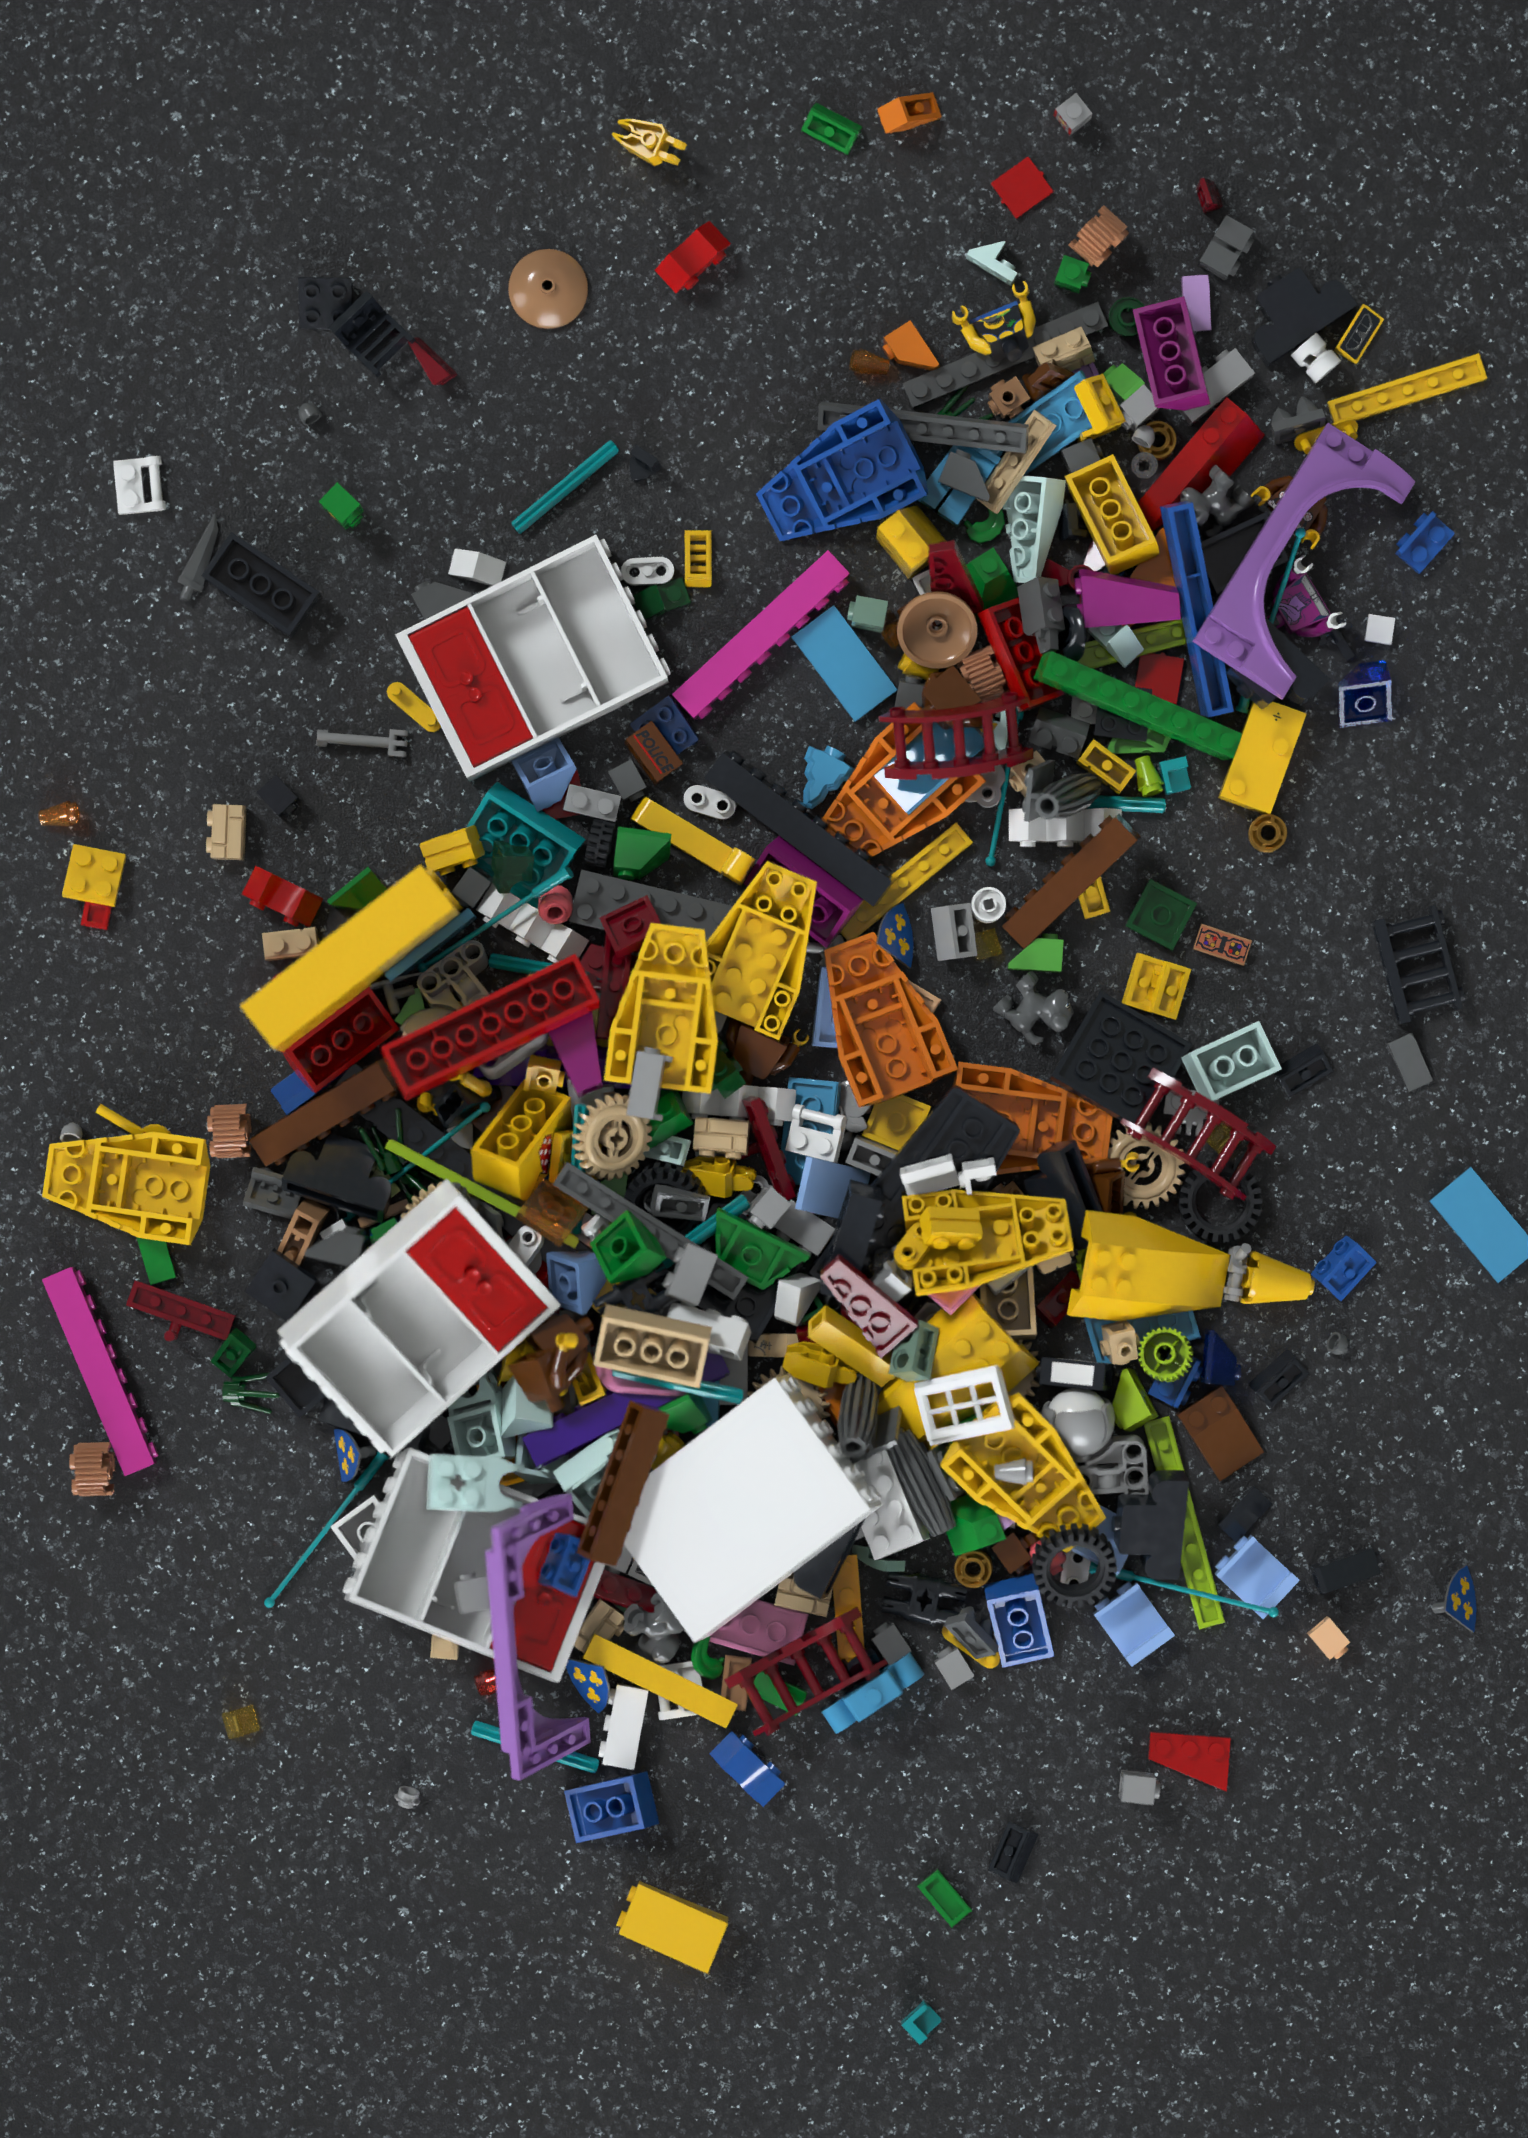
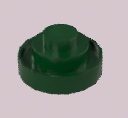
M1132 297L1121 298L1116 301L1111 307L1108 316L1109 325L1112 330L1123 337L1136 336L1138 331L1133 309L1144 307V304Z

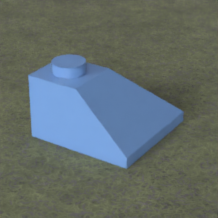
M559 737L511 761L537 812L562 800L576 771V767Z
M556 1251L546 1253L550 1293L560 1303L561 1308L581 1315L587 1314L593 1304L592 1301L596 1299L606 1282L605 1274L594 1252Z

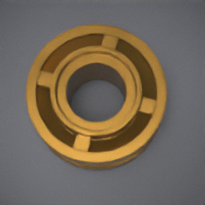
M1153 421L1148 423L1147 425L1154 430L1155 435L1162 436L1164 445L1161 447L1151 445L1150 448L1138 445V448L1142 455L1149 460H1163L1172 453L1176 445V434L1173 428L1165 422Z
M1272 814L1259 816L1251 823L1248 830V838L1251 845L1256 850L1264 853H1270L1280 848L1287 837L1285 823L1281 818ZM1269 826L1274 830L1275 836L1273 840L1267 841L1261 837L1262 827Z
M981 1549L959 1555L954 1566L957 1580L969 1588H977L984 1585L989 1580L993 1570L990 1556ZM977 1562L981 1567V1572L976 1575L970 1574L966 1569L967 1563Z

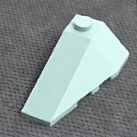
M1023 476L1003 505V509L1007 511L1008 524L1005 525L1006 532L1010 534L1012 544L1009 552L1014 582L1026 583L1038 576L1041 577L1063 508L1066 480Z

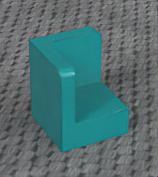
M1186 756L1162 761L1158 764L1161 779L1164 783L1165 795L1186 791L1191 788Z
M924 2000L901 2021V2025L920 2045L927 2039V2034L941 2022V2017Z

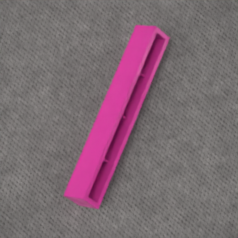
M827 550L672 694V697L693 720L698 716L703 719L713 709L710 705L716 699L722 701L733 691L730 686L737 680L742 683L752 673L749 669L756 662L761 665L771 656L770 649L776 644L781 647L791 637L788 633L795 626L798 629L804 626L810 620L808 614L815 608L818 611L821 610L830 601L827 597L834 590L839 593L849 583L847 578L850 576V573Z
M70 1267L42 1279L124 1476L157 1463L155 1458L159 1456L155 1444L153 1442L149 1443L145 1435L148 1432L147 1425L143 1417L138 1418L136 1414L137 1401L133 1393L128 1394L124 1385L128 1383L123 1369H118L114 1359L117 1358V1354L111 1343L107 1345L104 1334H107L106 1328L101 1319H96L93 1310L97 1309L91 1294L86 1295L83 1285H86V1281L81 1270L76 1271L75 1267Z

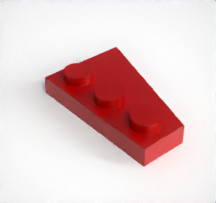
M1150 1732L1148 1759L1227 1792L1230 1737Z

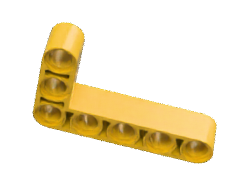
M643 796L630 818L648 831L670 833L673 846L741 886L755 864V859L736 847L732 849Z

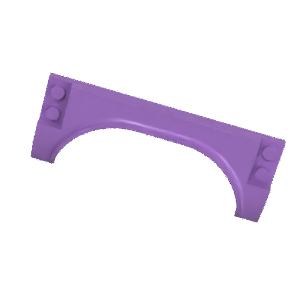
M1327 423L1192 642L1282 700L1294 682L1296 675L1278 652L1269 633L1264 614V591L1274 563L1303 516L1322 498L1344 489L1370 488L1379 490L1399 504H1402L1415 484L1413 478L1378 450L1371 451L1330 423Z
M569 1493L544 1498L520 1507V1514L492 1527L493 1547L486 1550L501 1749L503 1752L510 1753L512 1779L519 1781L591 1743L589 1718H547L533 1709L532 1697L524 1695L521 1688L517 1665L513 1607L514 1601L524 1597L522 1564L531 1546L541 1535L574 1520L572 1494Z

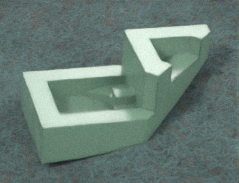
M852 1546V1553L857 1555L860 1561L872 1568L885 1572H905V1561L891 1558L874 1560L868 1546Z

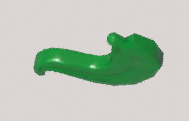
M987 508L989 517L983 522H975L972 525L966 520L964 524L968 528L966 533L969 539L981 544L996 538L1001 533L1005 524L1002 509L996 514Z
M709 1636L694 1643L691 1661L693 1668L701 1677L713 1680L721 1675L724 1669L722 1663L725 1659L720 1657L718 1660L708 1655Z

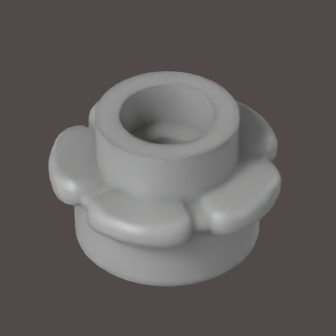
M401 1786L398 1793L394 1796L398 1801V1805L403 1808L412 1809L415 1805L420 1804V1792L412 1787Z

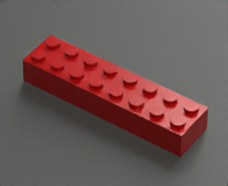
M575 953L382 1046V1056L405 1101H408L598 1009L600 1000Z

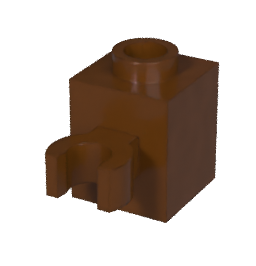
M1011 1531L1005 1536V1540L990 1546L1010 1574L1014 1571L1016 1574H1019L1030 1566L1028 1561L1032 1558L1025 1549L1041 1539L1031 1531L1019 1540Z

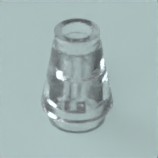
M1141 452L1133 458L1131 468L1137 477L1146 479L1156 473L1158 462L1151 453ZM1146 462L1149 466L1148 470L1141 471L1139 464Z

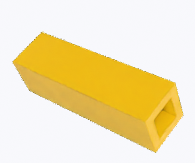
M825 1305L808 1321V1338L880 1387H883L889 1380H894L896 1376L889 1374L893 1351L890 1350L880 1358L876 1353L874 1345L871 1341L868 1342L862 1334V1329Z

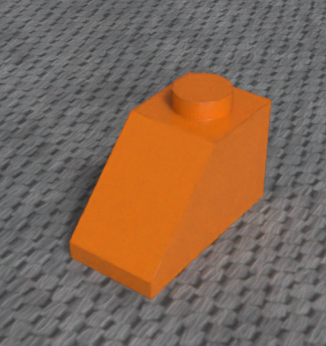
M933 92L898 97L877 109L886 134L905 131L942 117Z
M911 320L884 337L883 342L885 345L882 346V349L890 360L894 358L898 364L931 371L939 368L938 361Z

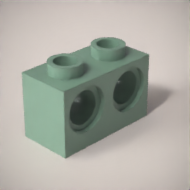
M857 595L856 602L850 601L847 620L852 621L851 627L883 633L888 601Z
M918 1320V1326L893 1348L889 1374L906 1382L930 1380L939 1328Z

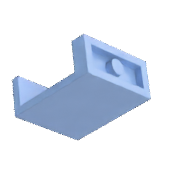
M1252 1535L1248 1538L1243 1536L1233 1547L1236 1551L1229 1558L1225 1555L1215 1567L1218 1570L1214 1573L1244 1602L1266 1608L1275 1607L1300 1581ZM1253 1610L1262 1619L1268 1615V1613Z
M1128 1581L1116 1590L1117 1596L1111 1600L1106 1597L1095 1605L1097 1610L1093 1614L1132 1667L1175 1635L1151 1604L1136 1582L1131 1585Z

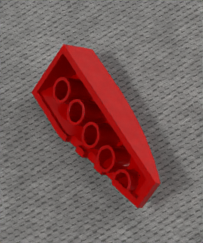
M1225 398L1139 500L1138 505L1152 532L1163 525L1161 506L1180 502L1182 490L1188 487L1194 488L1202 494L1212 483L1209 472L1215 465L1220 467L1230 477L1265 436L1253 420L1229 398Z

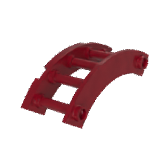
M1006 692L1001 694V697L987 702L937 710H905V707L890 708L889 712L879 716V722L893 723L896 760H894L893 764L884 768L885 778L917 780V775L932 774V779L965 777L993 772L996 765L1006 763L1007 767H1013L1034 759L1033 748L1022 747V744H1019L1016 707L1028 703L1029 698L1018 696L1016 692ZM1005 711L1008 745H1006L1005 749L995 751L992 714ZM982 716L985 752L981 756L969 758V756H966L963 719ZM952 721L955 757L953 760L939 761L936 759L932 722ZM904 723H922L925 760L922 762L910 761L907 758Z
M1152 1068L1148 1078L1155 1083V1090L1135 1124L1124 1118L1121 1120L1120 1123L1128 1129L1126 1134L1138 1141L1143 1138L1183 1161L1221 1188L1219 1192L1231 1200L1237 1197L1244 1201L1247 1196L1238 1190L1237 1187L1257 1154H1261L1262 1151L1272 1155L1277 1146L1261 1133L1252 1132L1247 1128L1248 1124L1212 1100L1197 1091L1193 1096V1092L1181 1086V1082ZM1170 1092L1181 1098L1179 1101L1181 1105L1163 1135L1159 1138L1144 1128L1163 1096L1168 1095ZM1196 1107L1207 1114L1205 1117L1207 1120L1189 1151L1185 1154L1172 1146L1170 1142L1190 1109L1193 1110ZM1222 1123L1230 1129L1229 1134L1231 1136L1213 1166L1209 1169L1198 1162L1196 1158L1215 1126H1219ZM1245 1140L1248 1142L1246 1146L1248 1149L1229 1181H1226L1219 1175L1239 1141Z
M858 1607L834 1618L821 1627L808 1632L724 1679L729 1689L738 1684L741 1688L744 1687L764 1725L752 1731L754 1736L763 1732L768 1736L781 1729L779 1723L863 1677L868 1681L881 1674L879 1668L888 1664L887 1660L884 1659L873 1665L853 1628L855 1627L853 1621L862 1616ZM838 1629L841 1634H845L864 1669L851 1677L830 1640L832 1639L830 1634ZM814 1642L818 1646H822L841 1681L825 1691L804 1655L806 1653L804 1648ZM788 1656L792 1660L795 1659L814 1694V1697L798 1706L777 1670L779 1668L777 1662ZM761 1671L765 1675H769L788 1710L775 1719L772 1718L753 1683L755 1681L753 1676Z

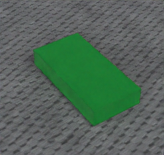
M136 1237L150 1285L176 1278L167 1242Z
M938 1868L917 1885L951 1927L955 1926L972 1911Z

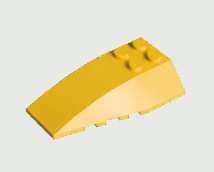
M651 923L638 955V960L631 973L626 991L619 1004V1009L611 1025L604 1080L632 1084L637 1051L644 1052L645 1047L661 1049L660 1055L673 1057L672 1062L665 1061L661 1088L711 1094L718 1036L705 930Z
M148 1132L49 1144L42 1197L81 1212L93 1219L100 1220L138 1238L191 1245L203 1220L210 1173L206 1139Z
M1086 1210L1081 1236L1089 1241L1081 1286L1080 1289H1071L1067 1315L1124 1321L1221 1307L1230 1254L1137 1216Z
M974 1293L951 1315L941 1308L926 1322L939 1328L930 1379L998 1365L1008 1393L1040 1363L1022 1344L1018 1345L984 1309L985 1304ZM898 1377L892 1381L889 1380L878 1396L877 1414L880 1415L900 1406L902 1409L900 1427H903L904 1431L910 1429L919 1443L925 1441L927 1436L914 1391V1383L920 1381L906 1382ZM993 1382L974 1385L978 1400L996 1396ZM969 1387L950 1390L954 1405L973 1401ZM945 1392L927 1395L931 1409L949 1406ZM993 1402L981 1404L980 1409L982 1410L988 1407ZM975 1407L957 1409L956 1413L959 1422L975 1414ZM950 1411L933 1415L936 1429L954 1425Z
M1020 1393L1008 1396L1015 1428L955 1440L940 1463V1466L976 1502L990 1507L997 1514L1007 1517L1025 1530L1028 1529L1037 1534L1039 1538L1043 1535L1049 1538V1531L1053 1528L1056 1533L1060 1532L1059 1526L1065 1524L1066 1530L1071 1529V1523H1077L1078 1529H1081L1083 1523L1087 1524L1091 1531L1093 1527L1096 1528L1106 1519L1104 1512L1056 1429ZM998 1401L993 1402L982 1412L983 1419L1001 1416ZM1026 1458V1461H1033V1482H1027V1485L1006 1481H995V1465ZM1075 1546L1065 1548L1062 1551L1068 1553Z

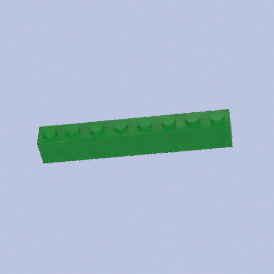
M1053 651L1042 655L1033 678L1223 761L1234 758L1242 736L1240 732Z

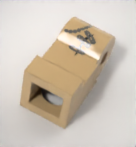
M763 1333L756 1344L748 1340V1356L785 1357L787 1346L799 1343L797 1334Z

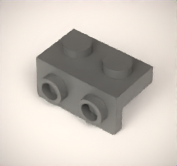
M253 1167L243 1206L292 1219L302 1196L282 1190L283 1175L274 1173L269 1168Z

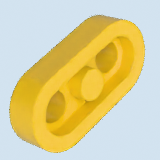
M920 1221L910 1227L894 1250L895 1264L902 1270L915 1269L933 1246L923 1244L922 1236L918 1234V1232L922 1231ZM905 1251L912 1253L910 1256L903 1255Z

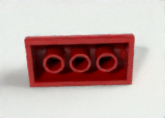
M1019 598L990 607L977 614L998 665L1002 670L1009 691L1016 692L1018 696L1029 698L1028 703L1017 707L1019 713L1064 695L1063 691L1033 679L1043 654H1040L1036 637L1028 636L1023 631Z
M369 986L287 1048L283 1054L300 1080L312 1092L316 1093L399 1030V1027Z

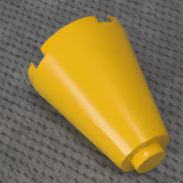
M1251 1251L1249 1253L1250 1257H1247L1246 1263L1247 1271L1242 1277L1241 1286L1244 1291L1243 1296L1239 1297L1241 1303L1254 1304L1306 1300L1309 1295L1313 1294L1315 1282L1311 1279L1309 1273L1259 1252Z

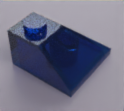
M1386 660L1360 663L1338 683L1340 728L1392 721V687Z
M1205 1329L1201 1382L1235 1386V1380H1240L1241 1364H1237V1358L1215 1330Z

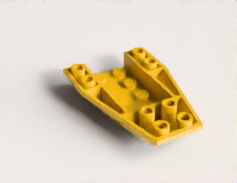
M769 861L765 863L706 942L714 1011L755 1027L754 1030L777 1040L780 1039L800 992L817 885L816 881Z
M958 1189L902 1196L906 1233L914 1223L919 1222L920 1215L927 1206L979 1209L983 1233L982 1238L975 1247L968 1250H961L958 1246H948L944 1249H935L932 1246L921 1263L911 1270L917 1296L971 1289L1073 1250L1065 1199L972 1191V1194L967 1195L966 1190Z

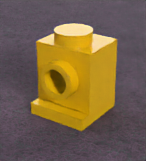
M531 1055L523 1090L529 1091V1089L555 1094L557 1087H562L565 1072L560 1071L562 1062Z

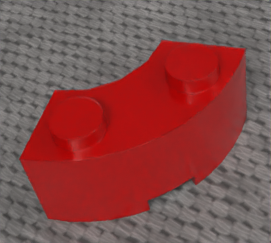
M708 221L698 227L681 245L669 253L655 271L675 293H678L684 287L690 290L699 281L697 277L712 263L716 266L726 257L727 254L724 251L731 243Z
M255 866L242 892V895L251 899L250 905L263 911L265 907L279 912L285 915L283 921L295 927H298L299 923L310 927L323 901V898Z

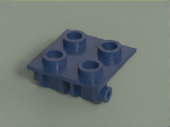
M670 695L630 723L636 732L652 721L676 755L686 748L693 746L699 740Z

